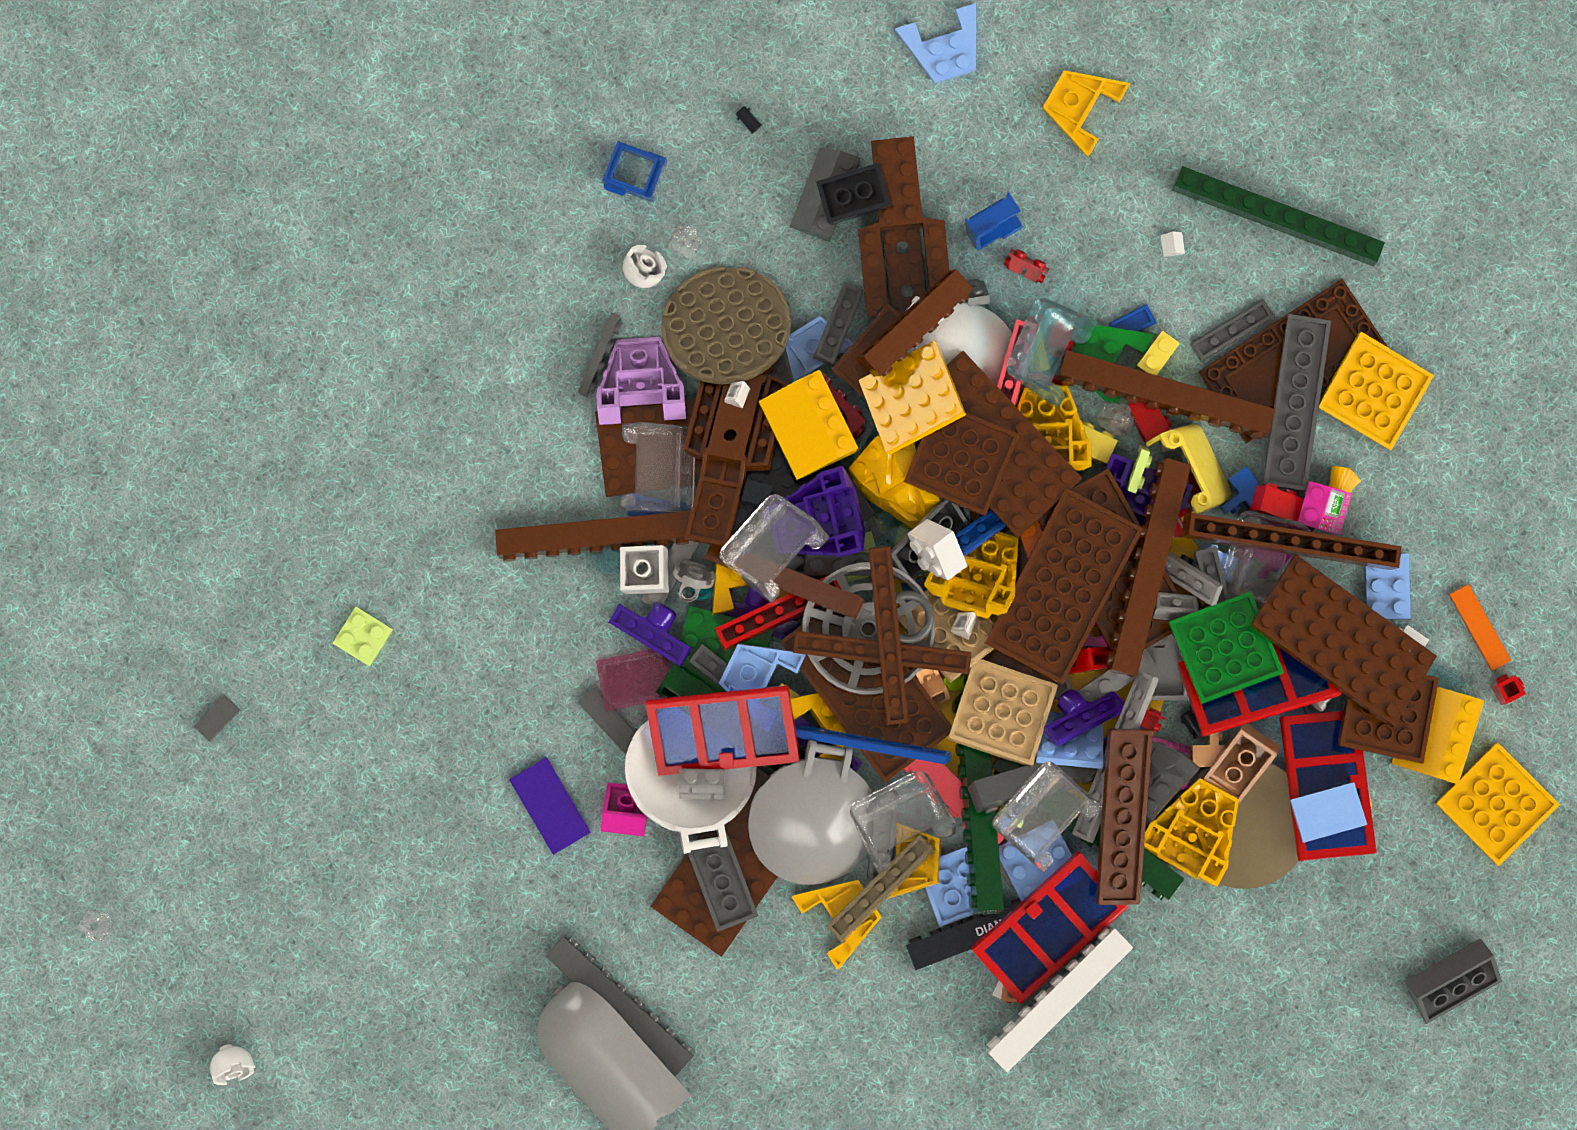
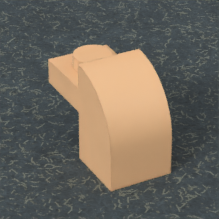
M921 669L915 675L936 705L951 699L948 689L937 670Z
M1222 731L1207 735V745L1190 746L1192 761L1200 768L1211 767L1224 745H1219V741H1222Z

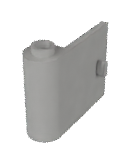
M1170 634L1146 648L1157 665L1145 673L1159 679L1151 701L1188 700V695L1177 667V663L1183 661L1173 634Z

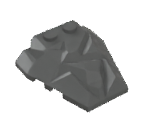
M1107 741L1103 744V756L1107 748ZM1152 741L1145 831L1180 788L1186 785L1200 769L1183 752L1174 751L1165 747V744Z

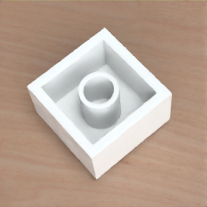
M926 519L908 533L911 541L910 547L918 557L917 563L922 570H927L936 577H941L948 581L967 566L952 530Z
M663 545L620 547V590L625 594L668 593V549Z

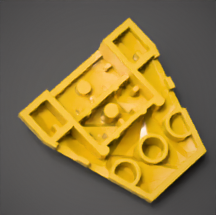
M1068 385L1024 388L1017 407L1019 411L1075 471L1091 467V443L1085 433L1082 420H1080Z
M879 435L872 440L849 467V476L865 499L913 529L942 498L904 483L917 451L915 447L917 442L915 441L889 455L886 453Z
M1002 532L996 533L964 557L967 566L947 581L941 577H936L930 572L924 587L933 595L941 597V601L945 606L964 612H974L976 616L982 618H990L991 614L1001 615L1007 613L1015 597L1018 538Z
M1201 778L1198 779L1157 819L1149 824L1145 831L1144 849L1153 853L1159 860L1193 879L1201 880L1217 887L1228 868V857L1232 845L1231 839L1233 827H1235L1239 799Z

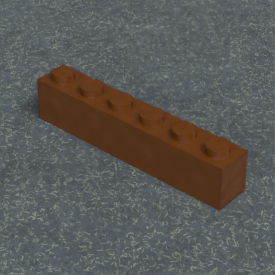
M957 269L949 270L857 358L873 377L886 376L892 371L893 368L891 366L896 361L900 362L908 355L907 351L912 346L914 348L917 347L924 340L922 337L927 332H933L939 326L938 322L942 318L946 319L954 312L953 308L958 303L962 304L970 297L968 293L973 288Z

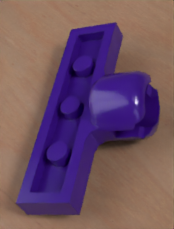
M752 585L744 602L732 600L734 610L720 614L738 618L772 602L774 597L773 591L761 585ZM793 619L774 628L772 636L784 639L796 630L798 620Z
M654 603L645 617H641L622 604H619L608 622L682 667L692 650V647L669 633V628L676 618V613L661 603Z
M1067 690L1060 696L1057 707L1065 716L1045 726L1044 733L1056 746H1059L1121 714L1125 702L1114 691L1093 702H1089L1077 690Z

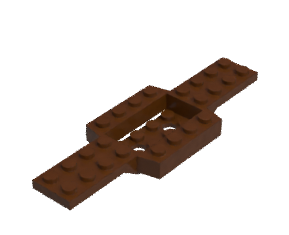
M914 136L871 141L873 164L880 163L883 166L894 207L878 211L877 223L858 229L867 317L876 318L888 304L881 233L883 234L890 305L901 315L910 307L911 301L915 296L922 297L926 293L919 231L921 227L923 229L929 289L950 270L945 220L922 217ZM899 242H906L909 245V251L906 254L898 253L896 246ZM906 284L913 287L912 296L904 297L901 294L902 286Z
M774 364L762 374L744 381L749 386L750 391L743 409L724 402L731 384H713L700 381L683 447L686 454L702 461L700 478L685 533V540L728 548L747 471L770 470L777 439L761 406L748 457L745 456L762 384H766L762 399L789 385L771 376ZM734 430L737 434L736 438L733 441H727L724 438L726 431Z

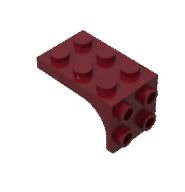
M822 373L853 438L857 440L866 429V420L861 415L863 412L855 404L851 406L846 400L847 396L839 388L835 390L831 385L832 381Z

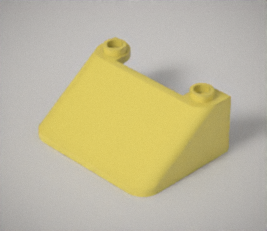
M1192 423L1166 431L1146 442L1147 447L1158 442H1162L1169 449L1181 447L1202 491L1193 496L1191 505L1194 511L1190 513L1202 514L1227 503L1231 499V488L1203 429L1198 424Z

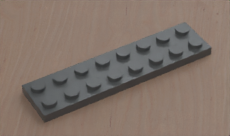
M1293 314L1287 315L1274 401V409L1276 410L1269 435L1262 485L1272 483L1278 485L1279 488L1307 491L1331 320Z

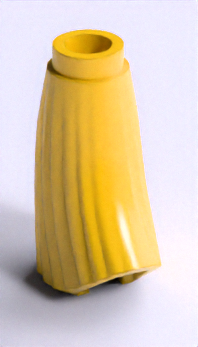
M1332 466L1329 487L1351 493L1355 486L1361 482L1351 468Z

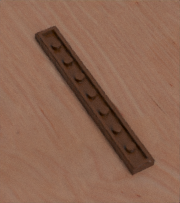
M710 545L704 557L707 561L855 620L865 600L860 596L731 545L728 548Z
M891 546L868 548L886 724L909 723Z
M795 631L793 653L880 664L879 647L876 640ZM901 644L904 667L969 674L972 652Z

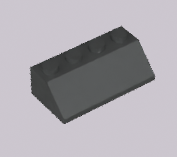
M819 149L790 228L830 242L837 223L833 225L827 223L816 181L858 169L860 157L841 150Z
M942 499L914 528L926 519H929L952 530L955 535L968 526L969 522L958 505ZM907 534L891 550L892 565L915 581L924 570L917 563L918 557L910 547L911 541Z
M1478 939L1457 952L1448 955V957L1430 965L1425 970L1412 975L1404 982L1425 1023L1428 1024L1501 983L1502 979L1494 955L1484 942Z

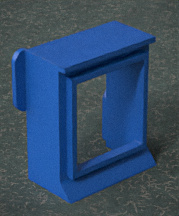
M617 141L603 178L604 189L621 196L628 193L652 202L653 193L664 166L666 167L667 159L666 157ZM622 151L654 162L644 189L612 178Z
M1007 192L1005 199L1002 198L971 216L969 221L967 218L965 219L966 233L977 251L1001 237L1005 239L1023 228L1016 215L1021 210L1009 192Z

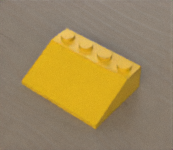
M820 370L791 383L759 401L796 480L854 454L858 450L857 444Z
M1437 686L1424 763L1419 764L1392 758L1391 764L1453 784H1459L1484 700Z

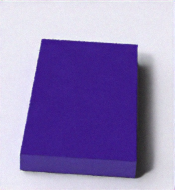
M547 757L509 779L553 855L591 833Z

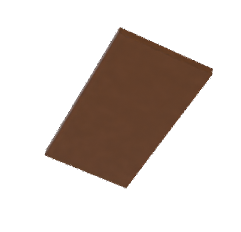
M1343 279L1288 313L1331 320L1321 395L1324 394L1359 332H1363L1388 347ZM1287 315L1200 370L1198 373L1209 390L1274 408ZM1239 433L1245 444L1254 439L1248 433Z

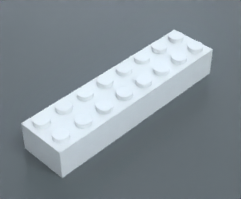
M1105 928L1097 935L1098 940L1094 944L1089 943L1081 950L1083 955L1078 960L1072 959L1065 966L1067 971L1062 976L1057 974L1049 982L1051 987L1046 991L1042 989L1033 998L1035 1002L1031 1006L1026 1005L1019 1011L1018 1015L1020 1017L1015 1022L1011 1020L1002 1028L1004 1033L999 1038L994 1036L986 1044L989 1047L986 1051L1006 1072L1030 1051L1133 949L1115 928Z

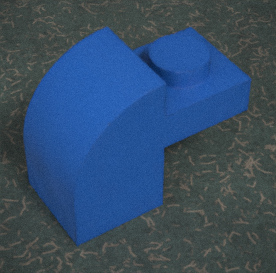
M1246 466L1227 480L1236 496L1220 507L1224 514L1231 512L1233 515L1242 508L1241 502H1243L1247 509L1251 507L1258 482Z

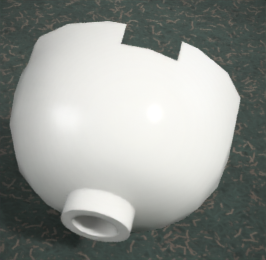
M646 245L631 247L623 260L625 278L639 288H650L657 285L665 275L667 268L665 259L657 251L653 253L647 250Z
M231 1044L222 1046L210 1062V1073L216 1085H227L226 1080L237 1077L238 1081L245 1079L254 1073L253 1068H255L250 1053L244 1048L232 1046Z

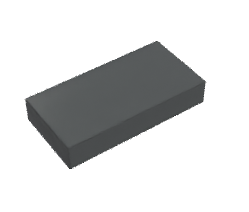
M224 695L194 727L211 742L241 710Z

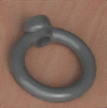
M902 591L896 593V604L903 600H913L919 603L925 611V623L919 632L912 635L900 634L901 643L913 644L923 640L930 633L934 624V611L930 602L923 595L914 591Z

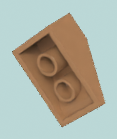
M1249 724L1238 726L1203 779L1239 799L1238 803H1240L1278 755L1279 745Z

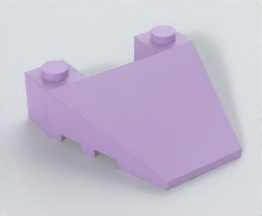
M660 337L616 340L609 358L607 370L604 371L603 380L597 389L599 425L621 423L620 406L663 403L664 420L686 419L684 385L680 381Z

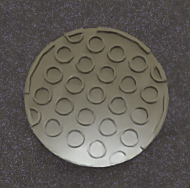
M739 266L738 268L713 267L689 277L676 288V292L667 301L662 314V338L666 351L672 361L689 376L713 384H731L733 382L747 381L762 374L782 355L791 332L790 310L781 290L769 278L756 273L754 270Z
M1272 763L1243 800L1238 803L1235 827H1233L1231 839L1232 845L1228 857V868L1219 884L1238 889L1262 887L1282 878L1298 862L1287 773ZM1210 767L1206 768L1199 775H1197L1195 779L1190 783L1187 790L1198 779H1203V777L1205 776ZM1298 786L1299 797H1303L1304 795Z

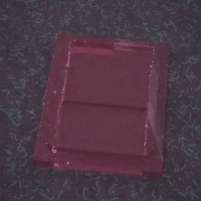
M650 649L596 661L606 712L646 704V700L663 698L656 693V690L669 672L668 660L654 650Z

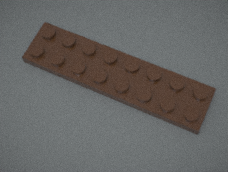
M1108 729L1095 901L1098 905H1140L1153 733L1150 729Z

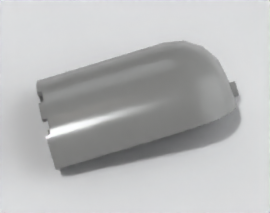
M571 982L566 986L561 984L554 990L555 996L548 1002L540 1014L537 1028L540 1049L549 1064L608 1130H653L659 1125L657 1120L660 1117L663 1118L666 1114L670 1115L691 1096L602 996L579 982Z

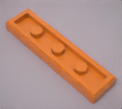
M1468 584L1449 594L1451 601L1489 669L1493 671L1511 661L1470 585Z

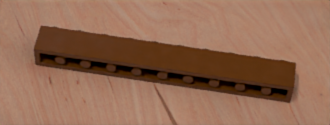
M1066 350L1063 354L1057 380H1061V383L1064 385L1074 386L1075 384L1082 386V389L1085 391H1100L1106 397L1124 398L1125 402L1136 404L1137 402L1144 403L1146 408L1152 410L1160 408L1166 410V413L1178 416L1181 414L1187 416V419L1191 421H1206L1212 427H1227L1233 433H1248L1254 439L1266 438L1270 434L1276 410Z
M1165 458L1156 465L1155 475H1157V478L1150 488L1151 502L1147 504L1144 511L1146 521L1145 525L1141 526L1143 531L1139 537L1141 538L1140 544L1134 550L1133 559H1136L1134 567H1131L1128 573L1130 583L1123 593L1122 601L1125 602L1123 610L1120 609L1117 616V622H1119L1118 629L1112 635L1111 643L1114 645L1112 652H1109L1106 658L1107 671L1129 677H1136L1138 675L1191 468L1190 464Z
M691 511L495 530L497 556L505 562L516 561V557H525V559L531 560L537 559L538 555H546V557L551 558L558 557L559 553H568V555H580L581 551L601 553L602 549L611 548V551H620V547L646 546L654 544V546L663 545L665 547L667 543L676 542V545H686L690 541L685 540V533Z
M1195 513L1184 515L1181 536L1189 539L1386 570L1399 568L1402 546Z

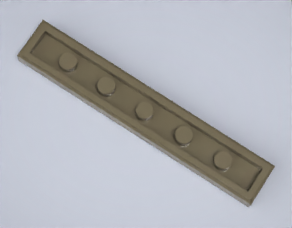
M919 834L826 927L843 943L936 849Z

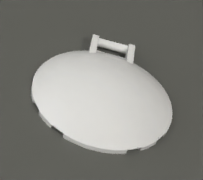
M915 296V297L913 298V300L911 301L912 304L910 305V307H911L920 297ZM963 302L962 304L958 303L953 308L954 312L946 319L942 318L938 322L939 326L933 332H927L922 337L924 340L917 347L914 348L912 346L907 351L909 354L935 340L939 345L946 365L960 352L964 351L997 386L1012 332L990 310L979 305L968 306V303Z
M670 707L658 712L657 717L666 765L699 762L691 716L678 707ZM649 721L642 724L631 740L625 760L626 782L636 805L653 822L669 830L679 832L684 854L690 853L691 850L720 846V848L727 847L724 825L737 816L748 802L755 784L756 766L724 770V799H680V774L658 776ZM702 724L708 761L719 760V753L732 752L734 759L746 758L744 751ZM717 830L718 837L689 842L688 835Z

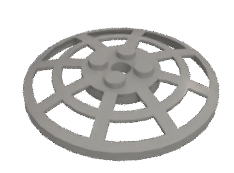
M870 562L845 566L830 574L822 582L830 584L837 580L842 590L852 594L862 590H873L872 583H862L850 587L844 576L854 571L871 570ZM893 567L894 576L903 580L915 592L927 598L921 587L910 576ZM874 598L872 603H863L856 620L847 616L843 618L833 615V611L827 609L826 612L814 609L815 603L808 601L802 622L803 632H809L810 617L823 620L822 634L829 635V623L842 626L843 637L878 641ZM905 600L898 602L900 607L897 608L898 618L905 614L908 623V635L915 634V624L911 610L917 608L920 604L913 600L907 603ZM935 620L927 636V641L921 640L910 645L933 647ZM864 624H873L875 632L872 635H865L862 631ZM808 655L817 671L838 688L862 695L883 693V686L878 688L857 687L860 674H881V667L865 669L862 668L863 661H855L854 665H851L843 659L833 658L840 666L851 672L849 682L846 684L830 675L820 664L819 661L826 657ZM913 668L905 675V683L910 681L921 668Z

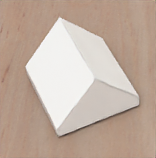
M1170 232L1160 236L1163 257L1185 254L1182 232Z
M744 381L731 383L724 402L743 409L750 391L749 386Z
M974 612L958 613L951 632L969 640L976 623V614Z

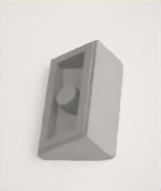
M1159 592L1153 612V619L1172 621L1199 611L1198 597Z

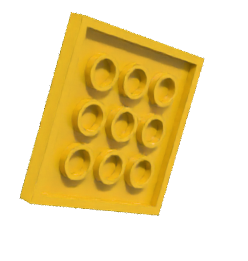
M1359 332L1321 397L1319 409L1387 450H1392L1434 375L1363 332Z
M935 340L909 353L902 361H896L891 366L893 368L892 371L886 376L873 377L872 374H869L859 380L883 446L889 455L966 415L939 345Z
M1498 742L1460 778L1459 784H1454L1435 803L1496 866H1500L1560 805Z

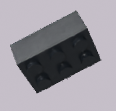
M880 163L816 181L827 223L830 225L894 207L883 166Z

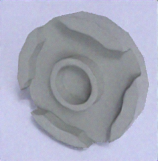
M684 560V563L676 561L672 571L673 576L681 582L679 596L685 602L696 600L700 589L711 588L714 585L716 573L713 570L710 573L706 570L707 566L693 560ZM685 587H692L695 592L689 596L685 595L682 590Z

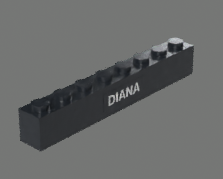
M1071 885L1057 892L1072 910L1080 908ZM1048 896L1037 903L1043 910L1039 916L1033 919L1026 913L1017 922L1023 929H1026L1064 913ZM1020 899L1012 900V905L1005 907L999 914L970 916L971 921L966 923L959 920L949 924L951 928L942 931V928L930 931V936L922 939L921 935L909 939L910 944L906 945L915 971L971 950L970 948L1021 903ZM1009 928L998 939L1008 936L1015 932L1011 928Z

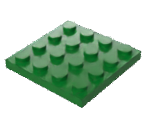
M1251 591L1168 622L1200 704L1284 673L1272 642L1250 627L1251 622L1259 611Z
M690 605L680 641L692 647V650L682 668L696 679L703 681L714 691L727 692L690 663L689 660L700 646L704 644L729 663L737 646L724 651L715 633V628L736 618L724 614L712 615V611ZM773 629L742 644L769 647Z

